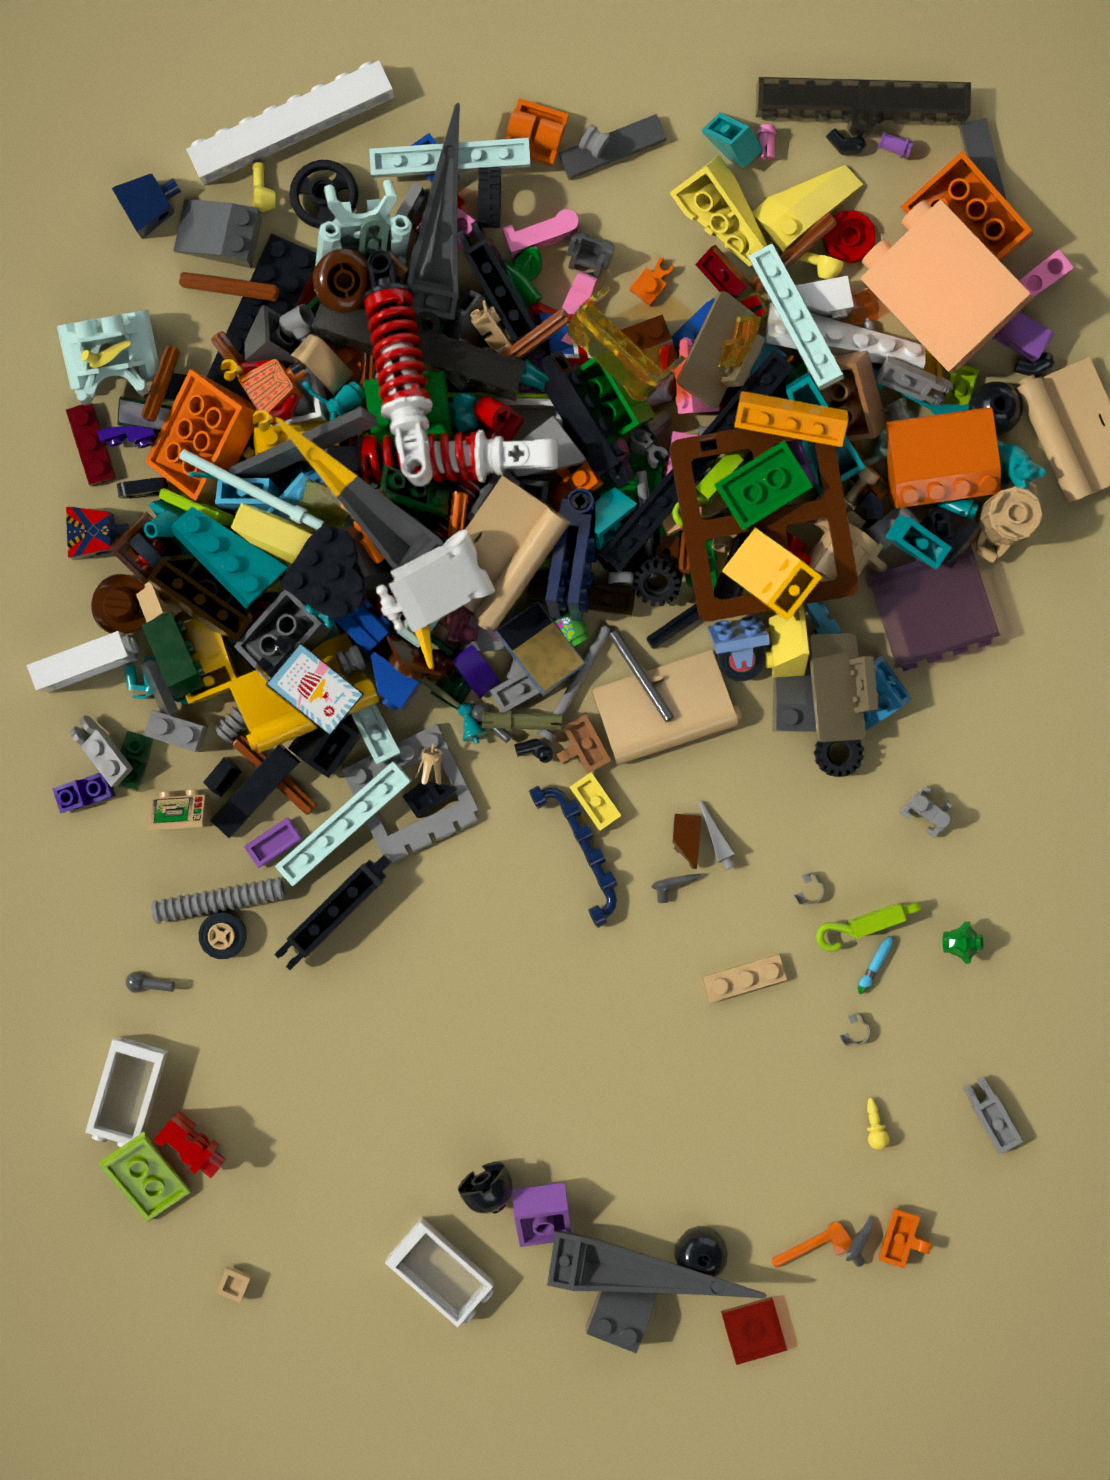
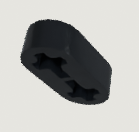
M163 477L117 484L118 498L120 499L159 495L161 489H168L167 479Z

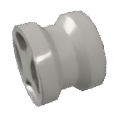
M591 124L584 133L579 143V148L589 150L592 156L597 159L605 149L610 135L606 132H599L597 126Z

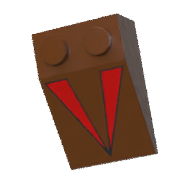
M663 314L614 332L612 334V342L650 407L653 409L676 400L677 386L674 371L675 360H678Z

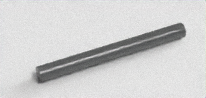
M619 631L611 632L609 637L665 722L672 720L674 715Z

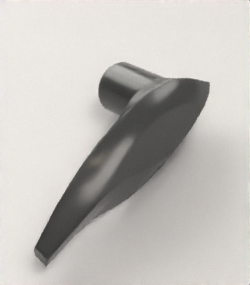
M689 874L656 881L651 887L657 890V902L667 903L668 890L700 878L701 874Z
M869 1216L863 1228L855 1235L847 1251L846 1261L852 1260L857 1267L865 1263L861 1252L872 1228L874 1218L872 1216Z

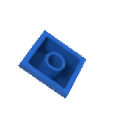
M373 652L371 659L377 691L383 697L381 702L393 711H397L398 708L405 711L422 685L417 680L406 677L398 672L389 661Z

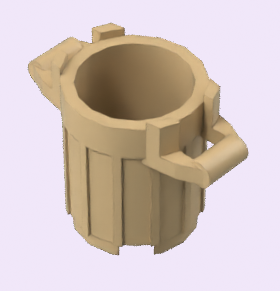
M1011 482L1004 490L986 500L980 507L977 516V523L980 524L981 531L976 536L975 554L994 563L1010 546L1030 537L1039 528L1043 512L1041 511L1039 499L1035 496L1036 484L1030 482L1028 489L1025 490L1015 487L1013 482ZM985 540L997 546L996 553L982 546Z
M826 519L810 521L811 525L816 526L823 534L809 554L811 557L809 567L822 576L819 582L834 580L837 577L828 521ZM848 522L857 576L859 577L866 565L871 570L884 572L887 569V564L877 557L883 545L881 543L878 545L870 536Z

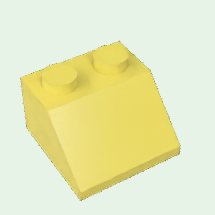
M800 605L788 621L777 614L769 618L768 628H765L769 635L770 652H766V666L771 668L772 678L805 675L809 647L804 605Z

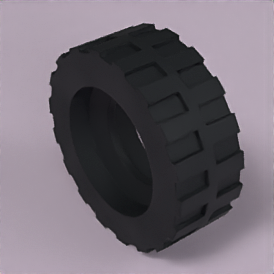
M479 167L478 223L481 228H500L501 168Z

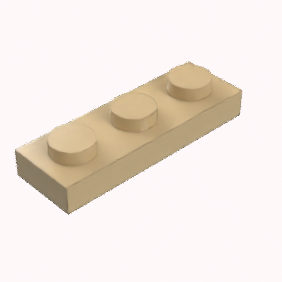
M779 954L702 976L710 1003L787 980Z

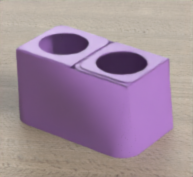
M1019 312L992 339L1034 362L1040 357L1054 336V332Z

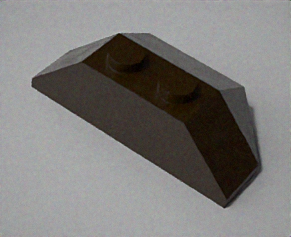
M193 554L162 557L147 578L167 600L212 631L238 642L253 620L250 606L245 609Z

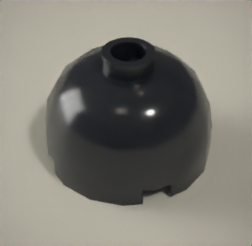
M491 1162L481 1166L485 1171L474 1176L472 1171L458 1186L461 1199L474 1212L495 1214L505 1208L512 1194V1179L502 1162Z
M697 1226L686 1230L680 1239L677 1240L674 1256L677 1265L718 1277L727 1264L728 1251L725 1241L717 1232L709 1227Z

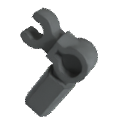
M664 410L657 412L656 416L643 424L641 428L633 429L628 440V448L634 453L645 456L649 466L654 469L659 464V461L654 456H659L664 461L668 457L667 450L661 446L654 445L655 442L653 441L672 424L671 416Z

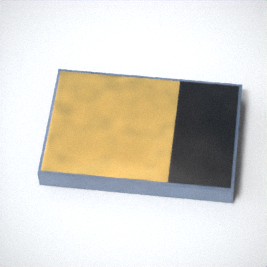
M538 601L495 631L496 636L542 696L586 665L585 661Z

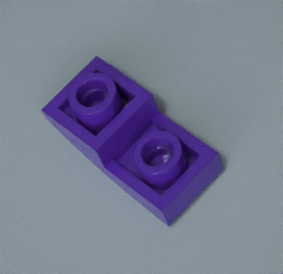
M117 426L97 431L100 441L110 447L119 446L125 443L124 439L128 438L132 446H138L139 449L153 445V441L158 436L153 429L139 426Z
M473 644L467 649L462 650L452 660L457 670L479 698H482L489 690L500 683L493 670Z
M101 773L52 788L60 814L116 796L114 788L108 784Z

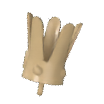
M432 744V748L422 749V761L415 775V778H417L424 763L421 779L423 785L428 782L432 765L435 768L436 783L441 784L443 752L440 749L434 748V744Z

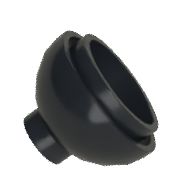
M998 381L989 382L979 387L972 395L969 404V410L986 407L993 408L996 435L1006 433L1014 428L1019 422L1023 410L1022 399L1017 390L1007 383ZM995 401H1002L1004 408L1002 410L997 409Z

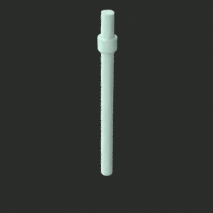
M185 449L181 452V460L289 515L291 520L299 524L305 523L316 530L321 526H325L324 521L309 514L307 509L299 505L293 506Z

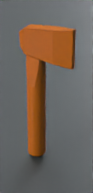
M835 1221L828 1225L826 1231L773 1257L772 1264L778 1268L829 1241H832L838 1256L848 1251L852 1239L842 1224Z

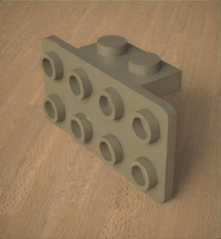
M719 292L677 377V384L709 408H718L728 387L743 386L750 377L751 368L761 354V347L765 339L759 334H755L754 338H750L752 340L743 360L738 365L727 366L737 349L740 348L741 340H745L742 338L746 324L759 321L758 316L727 292Z
M854 633L810 635L808 637L818 741L834 742L864 739L866 736L864 712L878 710L879 695L876 691V667L873 656L858 657L857 637Z

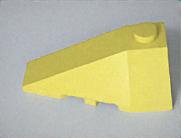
M720 155L670 192L675 202L691 220L695 219L705 227L704 231L709 235L714 234L724 242L725 248L749 267L752 264L748 256L767 246L735 176Z
M843 165L768 197L752 211V214L759 228L783 253L826 213L831 214L863 184L846 165Z
M241 503L231 526L235 532L249 543L287 566L286 572L307 539L317 531L312 527Z

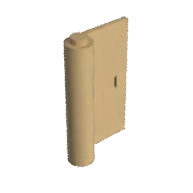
M1090 356L1042 378H1035L1034 375L1020 380L1021 386L1016 388L1022 399L1025 410L1067 503L1071 504L1109 487L1110 401Z
M503 475L465 529L468 531L476 548L478 566L487 571L495 592L488 596L473 598L463 606L474 612V615L478 618L475 622L487 631L490 628L495 630L498 628L570 524L562 515Z
M713 650L645 672L674 715V718L668 722L663 720L635 675L592 689L617 765L738 726V720L742 719L738 705H732Z

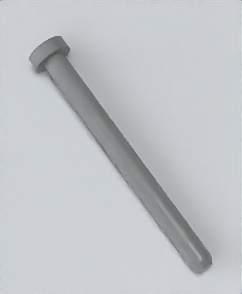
M604 625L600 628L583 659L586 665L575 673L553 714H563L564 716L609 636V627ZM539 730L537 733L551 742H554L557 737L554 735L556 730Z

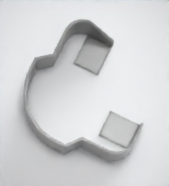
M813 873L802 875L805 883L811 881L809 874ZM813 874V876H814L816 882H817V883H820V882L817 881V878H816L815 874ZM820 883L822 887V894L820 898L812 904L819 902L824 895V887L822 883ZM802 892L794 895L797 903L799 900L804 899Z
M854 1013L848 1016L851 1024L857 1022L855 1015L859 1014ZM861 1016L860 1019L862 1023L867 1025L868 1028L867 1037L860 1043L851 1042L849 1044H844L843 1041L850 1039L848 1033L840 1035V1039L845 1046H850L855 1043L857 1045H862L869 1039L870 1028L868 1024L863 1022Z

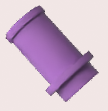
M883 132L878 149L898 154L901 159L903 156L908 158L914 142L909 141L910 138L908 137L905 140Z

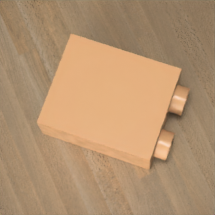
M941 199L933 207L926 200H923L902 220L901 224L908 232L895 245L891 246L884 239L866 254L862 263L868 271L860 279L948 372L955 374L1034 297Z

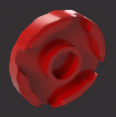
M840 211L832 216L837 222L836 226L822 238L824 248L830 257L841 260L845 264L860 262L875 245L874 224L868 216L860 211Z

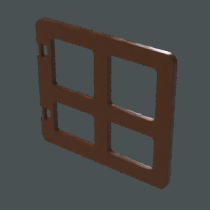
M737 428L678 439L671 444L670 457L698 615L702 620L715 621L771 611L769 607L753 595L717 600L714 597L705 545L706 541L712 538L751 532L754 528L764 530L769 538L789 551L786 527L788 525L826 519L829 524L837 577L831 581L817 583L801 605L849 597L858 591L859 582L835 446L814 442L823 489L822 499L784 505L742 531L733 515L709 520L701 518L691 462L697 458L747 449L752 451L753 458L755 459L771 449L773 445L779 444L784 440L785 442L801 439ZM716 440L717 449L701 451L700 442Z

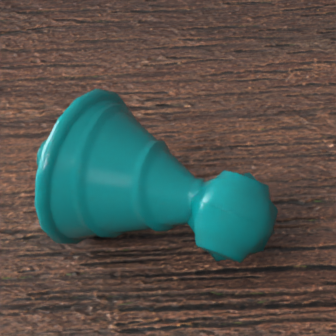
M463 703L458 708L459 714L464 716L462 741L474 740V743L478 744L480 743L478 738L486 735L487 731L482 729L481 725L470 715L472 706L468 703Z

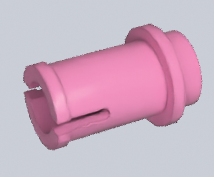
M760 125L757 135L763 150L759 153L758 159L766 160L767 149L768 160L775 159V136L778 135V131L775 130V125Z

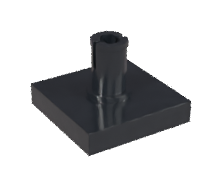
M937 505L932 507L920 523L921 526L952 547L941 563L949 568H953L981 531L979 523Z

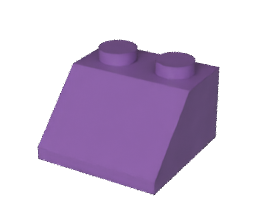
M550 1183L544 1186L522 1187L512 1190L514 1218L520 1247L554 1243L557 1230L572 1233L565 1183Z

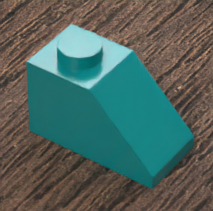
M721 112L701 130L731 162L743 168L753 162L755 157L763 150L749 126Z
M615 487L608 493L601 495L595 503L596 548L599 551L608 545L638 509L636 502Z
M901 515L897 517L884 537L905 553L935 570L938 569L952 548L912 518Z

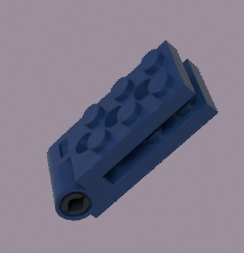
M577 488L569 493L567 499H561L559 514L566 518L570 524L553 549L546 604L550 618L561 619L562 611H567V608H569L571 620L582 622L583 614L589 611L590 597H587L588 588H592L594 573L591 572V563H596L597 548L595 547L594 498L587 489ZM576 545L573 567L570 570L572 547ZM566 585L570 586L568 595H566Z

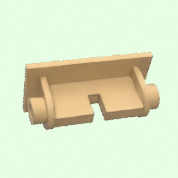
M484 300L482 301L484 309L481 311L476 309L470 314L472 317L471 322L482 336L489 331L492 332L484 339L493 353L500 355L512 346L514 341L507 329L501 324V319L493 306L490 308Z

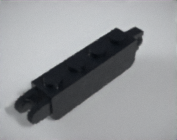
M474 221L471 223L472 230L479 239V242L475 245H472L466 232L463 230L457 232L465 248V251H463L464 256L512 340L516 343L539 326L540 323L492 239L487 238L479 223ZM542 344L531 351L534 359H539L547 354Z
M557 351L551 356L543 357L541 366H543L544 372L549 378L545 382L544 391L593 472L599 475L607 472L618 487L632 481L635 475L627 459L633 455L628 448V444L615 427L613 419L607 414L601 404L599 396L587 381L585 373L578 364L571 365L568 358L565 357L566 355L561 351Z
M384 854L375 864L370 859L363 863L289 935L288 941L274 955L278 959L283 957L293 945L299 954L288 962L286 967L289 970L295 967L303 958L308 957L384 882L383 880L387 876L383 871L392 861Z

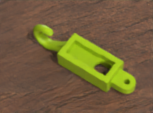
M751 450L730 452L723 456L696 486L698 504L709 506L719 495L714 484L741 468L744 464V458ZM678 502L672 510V516L676 524L683 527Z
M919 901L905 906L895 903L847 920L848 925L826 922L818 928L816 941L819 947L825 951H838L842 947L841 943L830 945L824 940V935L828 930L843 932L857 939L907 921L906 915L917 912L922 908Z

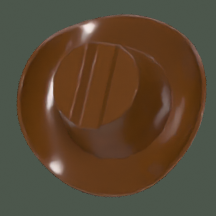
M337 249L324 255L316 265L313 273V287L319 300L328 308L338 312H352L363 307L362 297L367 291L372 289L368 260L360 253L350 249Z
M114 574L102 580L95 589L91 602L92 614L97 625L108 633L119 631L129 634L140 629L146 623V619L136 594L145 588L143 583L135 577L126 574Z

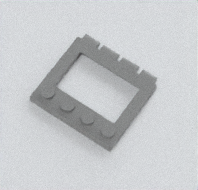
M438 724L396 743L401 754L378 766L371 755L341 770L354 796L393 761L403 770L422 761V749L432 748V744L435 745L434 748L440 749L443 752L441 764L451 785L457 788L455 793L459 802L389 836L377 812L366 821L382 856L388 854L392 863L409 856L405 846L407 844H410L414 853L433 844L429 835L432 832L437 841L456 833L457 830L453 824L455 821H458L461 829L479 822L474 813L479 809Z

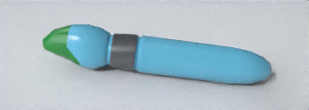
M892 936L887 937L881 943L867 968L865 976L860 979L858 983L859 994H863L872 985V979L878 973L892 947Z

